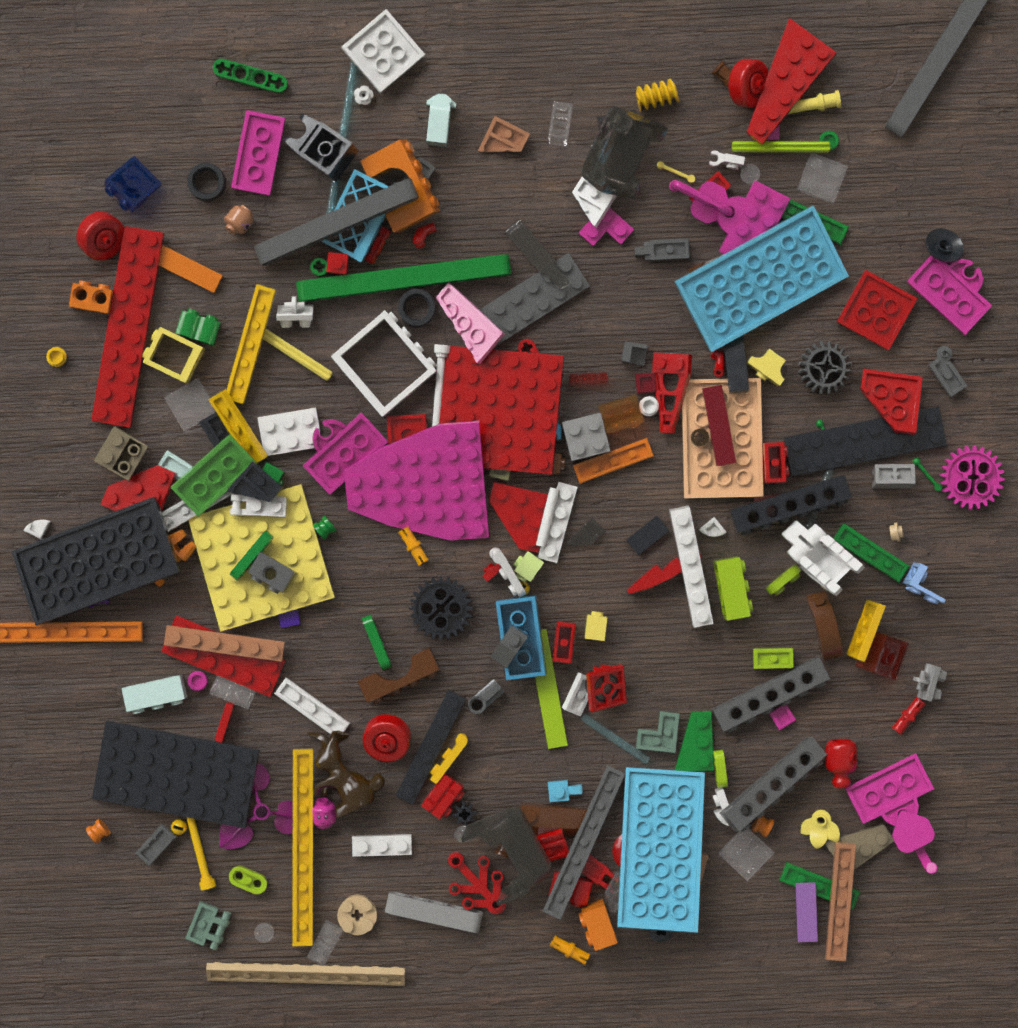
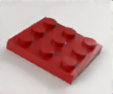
M864 270L836 323L888 351L918 298L875 274Z

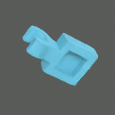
M568 780L548 782L550 802L570 800L569 794H583L582 784L568 786Z

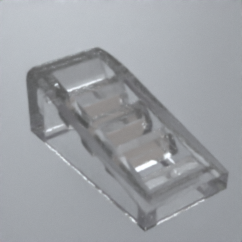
M553 102L548 134L549 144L568 145L573 104ZM556 111H568V114L556 113ZM555 118L567 119V121L555 120ZM554 126L565 127V130L554 128Z

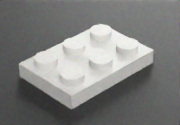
M317 408L257 417L262 447L268 456L314 448L313 432L316 427L320 430Z

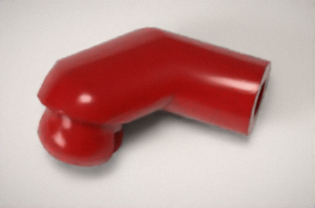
M434 222L419 227L413 237V243L416 248H423L426 236L437 232Z
M716 349L711 353L710 357L716 360L714 375L721 377L725 368L724 353Z

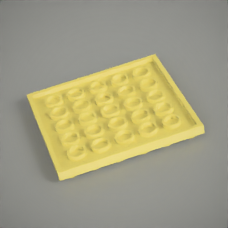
M302 484L283 489L276 495L278 497H287L286 517L230 515V509L233 505L202 513L199 517L196 515L188 520L220 632L335 598ZM241 502L240 509H246V502ZM266 530L274 538L263 553L297 572L285 593L280 591L277 594L268 589L269 584L264 581L260 584L251 579L252 574L248 573L250 568L238 581L229 575ZM273 568L267 571L266 575L269 580L276 577V571Z

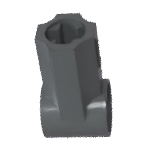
M492 679L469 699L468 708L472 713L480 714L505 691ZM479 699L482 701L483 705L480 710H474L471 707L473 700Z

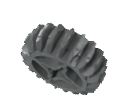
M820 341L818 348L813 343V351L810 348H806L805 351L808 356L805 354L800 356L805 362H798L799 366H804V369L798 370V373H805V376L800 379L801 381L808 379L805 386L808 387L812 384V392L817 387L819 388V394H823L824 388L826 393L830 394L831 387L834 392H837V384L840 387L845 386L841 380L849 381V377L845 376V373L850 374L852 370L846 369V366H851L852 362H845V359H848L850 356L848 354L842 356V353L845 351L844 348L837 351L839 344L836 343L831 348V341L826 343V347L824 342ZM824 352L821 362H810L816 353ZM830 353L838 359L840 367L832 364ZM827 363L831 370L825 371L824 374L821 368L817 366ZM810 368L819 373V382L812 377ZM829 373H839L834 382L825 384Z

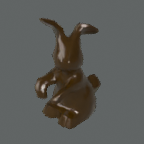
M340 730L332 731L328 740L325 734L308 732L307 735L319 739L322 744L315 764L318 769L326 771L330 775L314 787L313 795L317 796L321 790L322 795L327 797V788L330 786L335 787L342 800V803L335 807L336 818L371 803L375 799V793L384 787L385 779L378 773L374 774L373 778L369 780L344 766L339 742L349 738V734Z

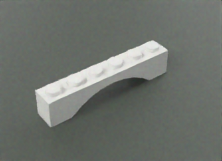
M684 506L669 509L692 625L695 628L713 624L690 507Z

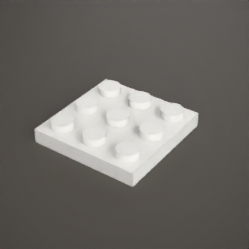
M387 9L341 47L380 94L425 56L424 52Z

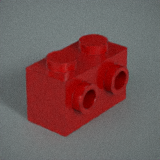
M784 442L763 443L764 483L786 482V478H789L788 466H785V458H788L787 446H784Z

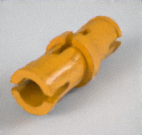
M409 526L398 532L407 546V551L411 552L418 566L429 560L420 546V541L416 540Z
M556 935L550 943V947L564 953L567 958L571 957L581 962L583 965L586 964V960L590 956V953L576 947L573 942L568 943Z

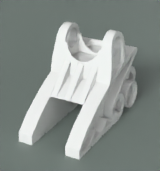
M795 520L782 533V536L792 545L787 551L790 557L800 564V568L820 584L823 589L835 596L843 590L837 582L850 569L859 574L865 568L862 563L833 538L826 535L816 524L807 530Z

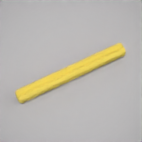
M268 329L265 330L263 340L324 380L328 381L331 378L332 371Z

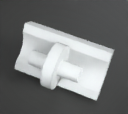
M292 296V302H284V305H278L276 318L277 321H280L282 328L291 327L292 320H299L302 328L310 327L311 320H313L314 307L313 305H305L304 302H297V297Z

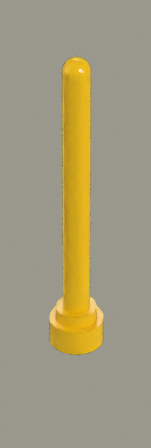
M186 817L202 876L200 878L201 882H199L200 889L206 890L216 887L215 879L208 872L196 821L194 818Z

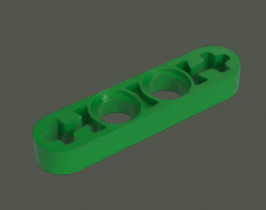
M218 59L213 64V72L222 79L276 94H282L288 88L286 78L280 74L226 59ZM224 64L225 68L231 70V66H234L232 76L230 77V72L225 70L220 73L217 67ZM240 68L246 70V76L243 79H238L235 75L236 71ZM257 74L265 76L263 84H257L254 81ZM269 76H272L271 80L274 82H278L281 79L284 86L276 89V85L270 83V87H267Z

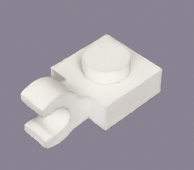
M711 151V155L716 156L718 160L716 162L709 161V165L716 167L722 163L727 165L726 168L738 170V167H743L745 157Z

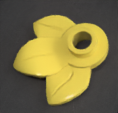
M825 810L815 811L812 818L806 819L801 825V834L810 835L811 844L816 849L821 848L827 839L833 842L839 841V827L831 821L830 814ZM818 817H823L825 822L819 823Z

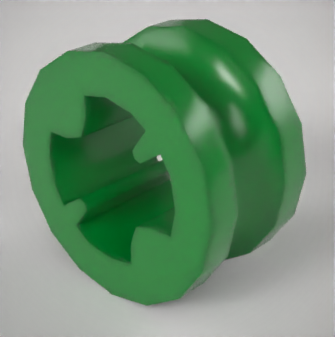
M322 258L314 259L310 266L313 274L320 277L326 275L327 262ZM321 262L322 265H325V269H322L323 272L319 273L317 269H314V266H317L316 263Z

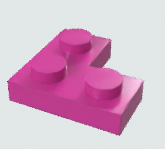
M609 208L597 228L589 220L578 234L590 245L594 246L607 232L621 245L634 229Z

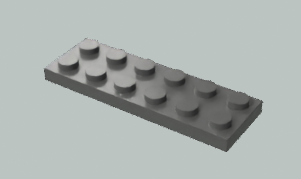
M568 253L487 304L480 311L505 333L496 344L497 346L589 288L590 285Z

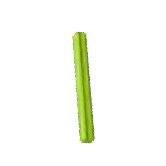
M733 141L732 151L830 152V142L766 141L763 145H760L756 141Z

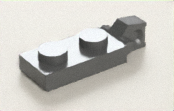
M689 238L649 240V242H644V247L634 248V256H645V260L650 261L689 259Z

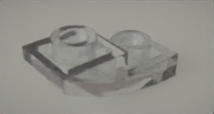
M217 675L209 694L242 708L249 709L256 691Z
M326 920L307 958L325 966L343 929Z

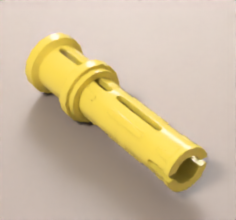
M839 90L835 91V93L826 95L819 93L814 98L799 100L788 114L814 109L824 111L826 108L831 107L841 108Z

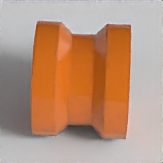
M763 815L759 819H755L751 830L760 832L766 838L773 827L774 820L771 818L767 819Z
M97 819L93 826L86 828L89 837L96 844L100 843L104 836L107 837L111 834L109 828L101 819Z

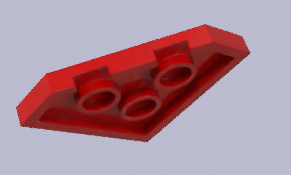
M863 369L860 387L862 393L895 433L916 434L923 377Z
M159 465L131 476L129 481L124 479L108 486L101 505L118 511L149 498L157 497L162 511L178 473Z
M494 482L489 502L518 548L538 553L540 546L536 545L548 494Z

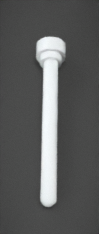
M434 344L437 370L432 427L438 425L440 420L445 357L450 353L449 345Z

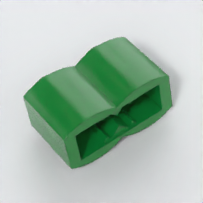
M188 309L187 312L182 311L175 333L215 346L221 323L218 322L217 317L207 315L206 318L201 317L198 311Z

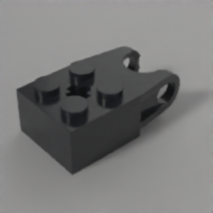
M301 114L299 118L306 125L305 134L299 139L285 136L283 140L304 161L334 182H337L359 150L352 142L324 123Z

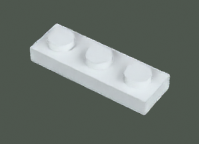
M412 834L352 836V856L412 855Z

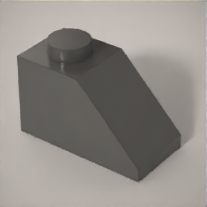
M512 624L490 657L507 668L529 635Z

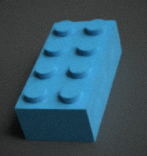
M537 596L497 600L496 609L501 640L512 624L529 635L508 667L505 668L506 680L546 675L547 670Z

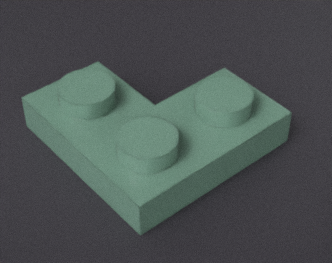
M659 711L657 730L638 728L636 749L675 753L680 714Z

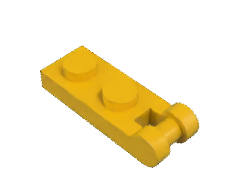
M460 733L457 735L455 746L452 750L448 748L442 755L444 759L440 765L436 763L430 771V774H432L430 780L435 784L438 783L466 746L468 741L466 734Z

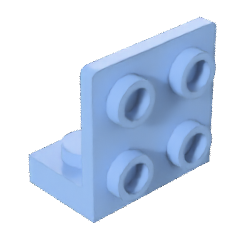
M913 562L902 582L907 585L905 589L914 594H923V599L932 604H938V602L945 603L946 599L919 585L927 577L928 572L926 570L928 567L921 563Z

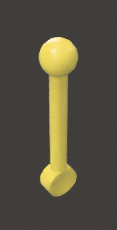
M662 161L657 163V168L665 169L686 178L689 183L695 181L694 175H686L664 165Z

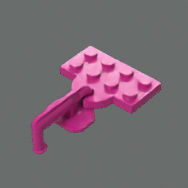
M678 180L671 181L669 185L671 191H680L694 199L690 208L693 217L704 223L718 221L720 228L727 233L718 251L722 254L733 250L776 226L790 200L789 197L754 180L746 198L740 196L728 198L725 188L711 181L703 183L699 191Z
M916 753L850 785L849 788H845L862 824L881 815L885 822L895 826L892 837L898 849L904 853H910L915 850L925 871L929 874L937 872V865L930 861L923 847L934 839V830L927 818L917 815L919 807L917 797L933 790L934 787Z

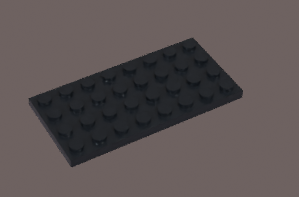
M157 497L149 498L11 551L35 626L181 572Z
M107 720L105 722L92 799L246 828L260 749L224 742L220 743L213 740Z

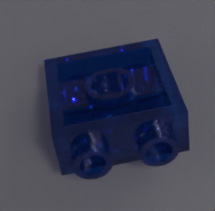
M133 156L105 179L104 190L110 197L115 196L119 200L118 204L124 211L129 210L133 213L146 202L151 194L161 187L162 183Z

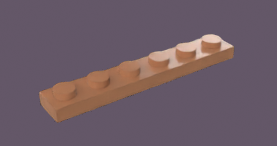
M167 625L164 645L282 662L285 641Z
M835 842L825 953L826 960L846 961L856 851L855 843Z

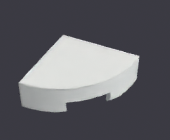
M715 517L698 529L703 534L711 537L727 533Z
M33 521L23 531L43 539L51 521Z

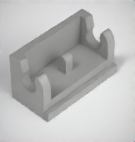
M915 464L874 465L872 489L912 488L916 484Z

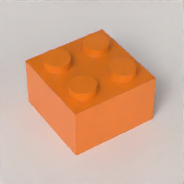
M600 899L587 904V906L583 905L579 918L582 927H587L588 929L585 933L589 947L594 946L595 951L617 944V938L604 900Z

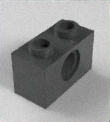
M263 552L259 553L248 573L252 574L251 579L260 584L264 581L269 584L268 589L277 594L280 591L285 593L297 573ZM273 568L276 571V577L269 580L266 574L269 569Z

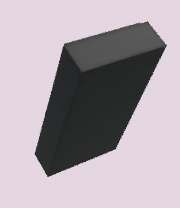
M656 515L626 539V541L640 555L669 530Z

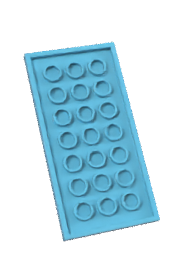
M811 206L674 282L709 351L713 352L847 278L849 275L815 207Z
M626 767L617 928L698 933L705 773Z

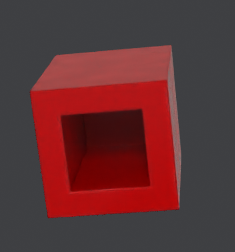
M329 252L326 272L329 275H348L350 256L348 254Z

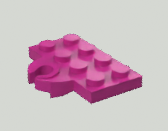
M930 255L906 282L963 335H966L992 306L978 293L984 279L981 269L977 268L974 270L972 277H967L964 274V269L971 266L973 261L960 259L948 265Z
M362 412L348 425L335 419L322 421L324 426L331 429V434L328 437L321 436L320 430L317 427L314 429L312 440L317 453L304 463L303 467L329 495L345 482L344 470L388 443Z

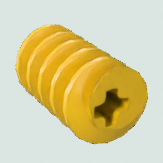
M671 79L667 80V85L663 80L660 81L659 87L654 82L651 89L646 84L644 85V91L640 86H637L636 99L640 112L643 105L646 110H649V104H652L655 109L657 102L663 107L665 100L671 105L672 98H675L677 103H679L677 88Z

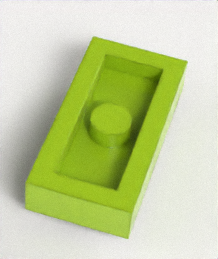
M753 648V668H794L793 648Z

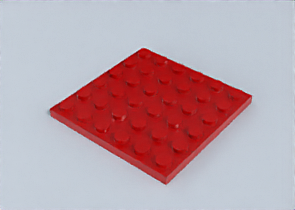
M450 346V353L447 354L445 359L439 424L479 421L483 468L553 475L565 356L491 350L481 364H478L467 347Z

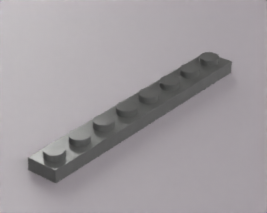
M607 765L542 912L561 920L625 773Z

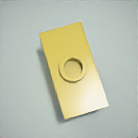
M771 349L767 350L763 357L756 358L751 356L746 362L748 366L757 371L756 376L763 381L768 379L777 387L784 381L780 370L786 360Z

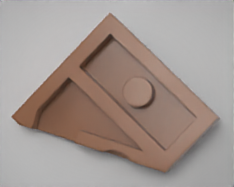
M494 116L478 151L522 152L530 133Z

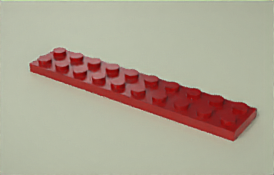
M128 226L124 227L91 421L132 427L143 363L142 356L146 346L165 233Z

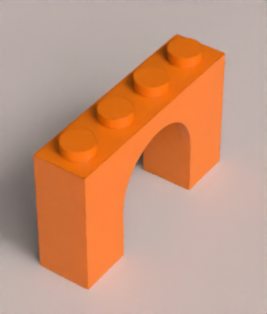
M400 139L360 161L366 175L373 179L398 168L403 170L413 181L419 198L386 214L393 233L402 232L440 212L438 208L439 201L436 196L432 195L430 190L431 184L424 177L421 171L423 170L422 165L413 154L414 148L409 141Z

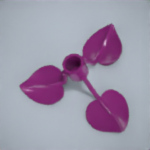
M258 763L253 788L257 804L253 808L254 816L248 819L247 824L256 819L265 820L269 815H277L274 819V825L277 830L283 834H292L293 801H282L279 803L278 812L270 811L266 804L261 803L257 790L265 789L270 777L267 769ZM221 824L219 846L223 849H236L246 845L253 836L252 828L248 825L246 828Z

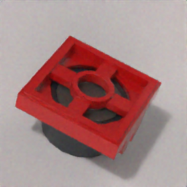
M600 665V668L595 666L592 672L586 673L585 689L588 693L589 711L596 712L627 703L623 665Z

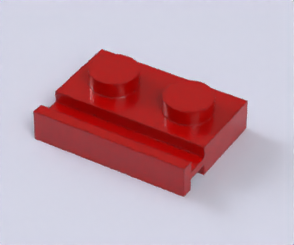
M562 828L524 839L532 866L567 857L569 853V847Z

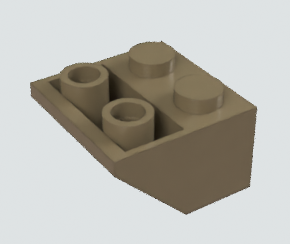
M113 427L94 461L129 481L149 446L122 429Z

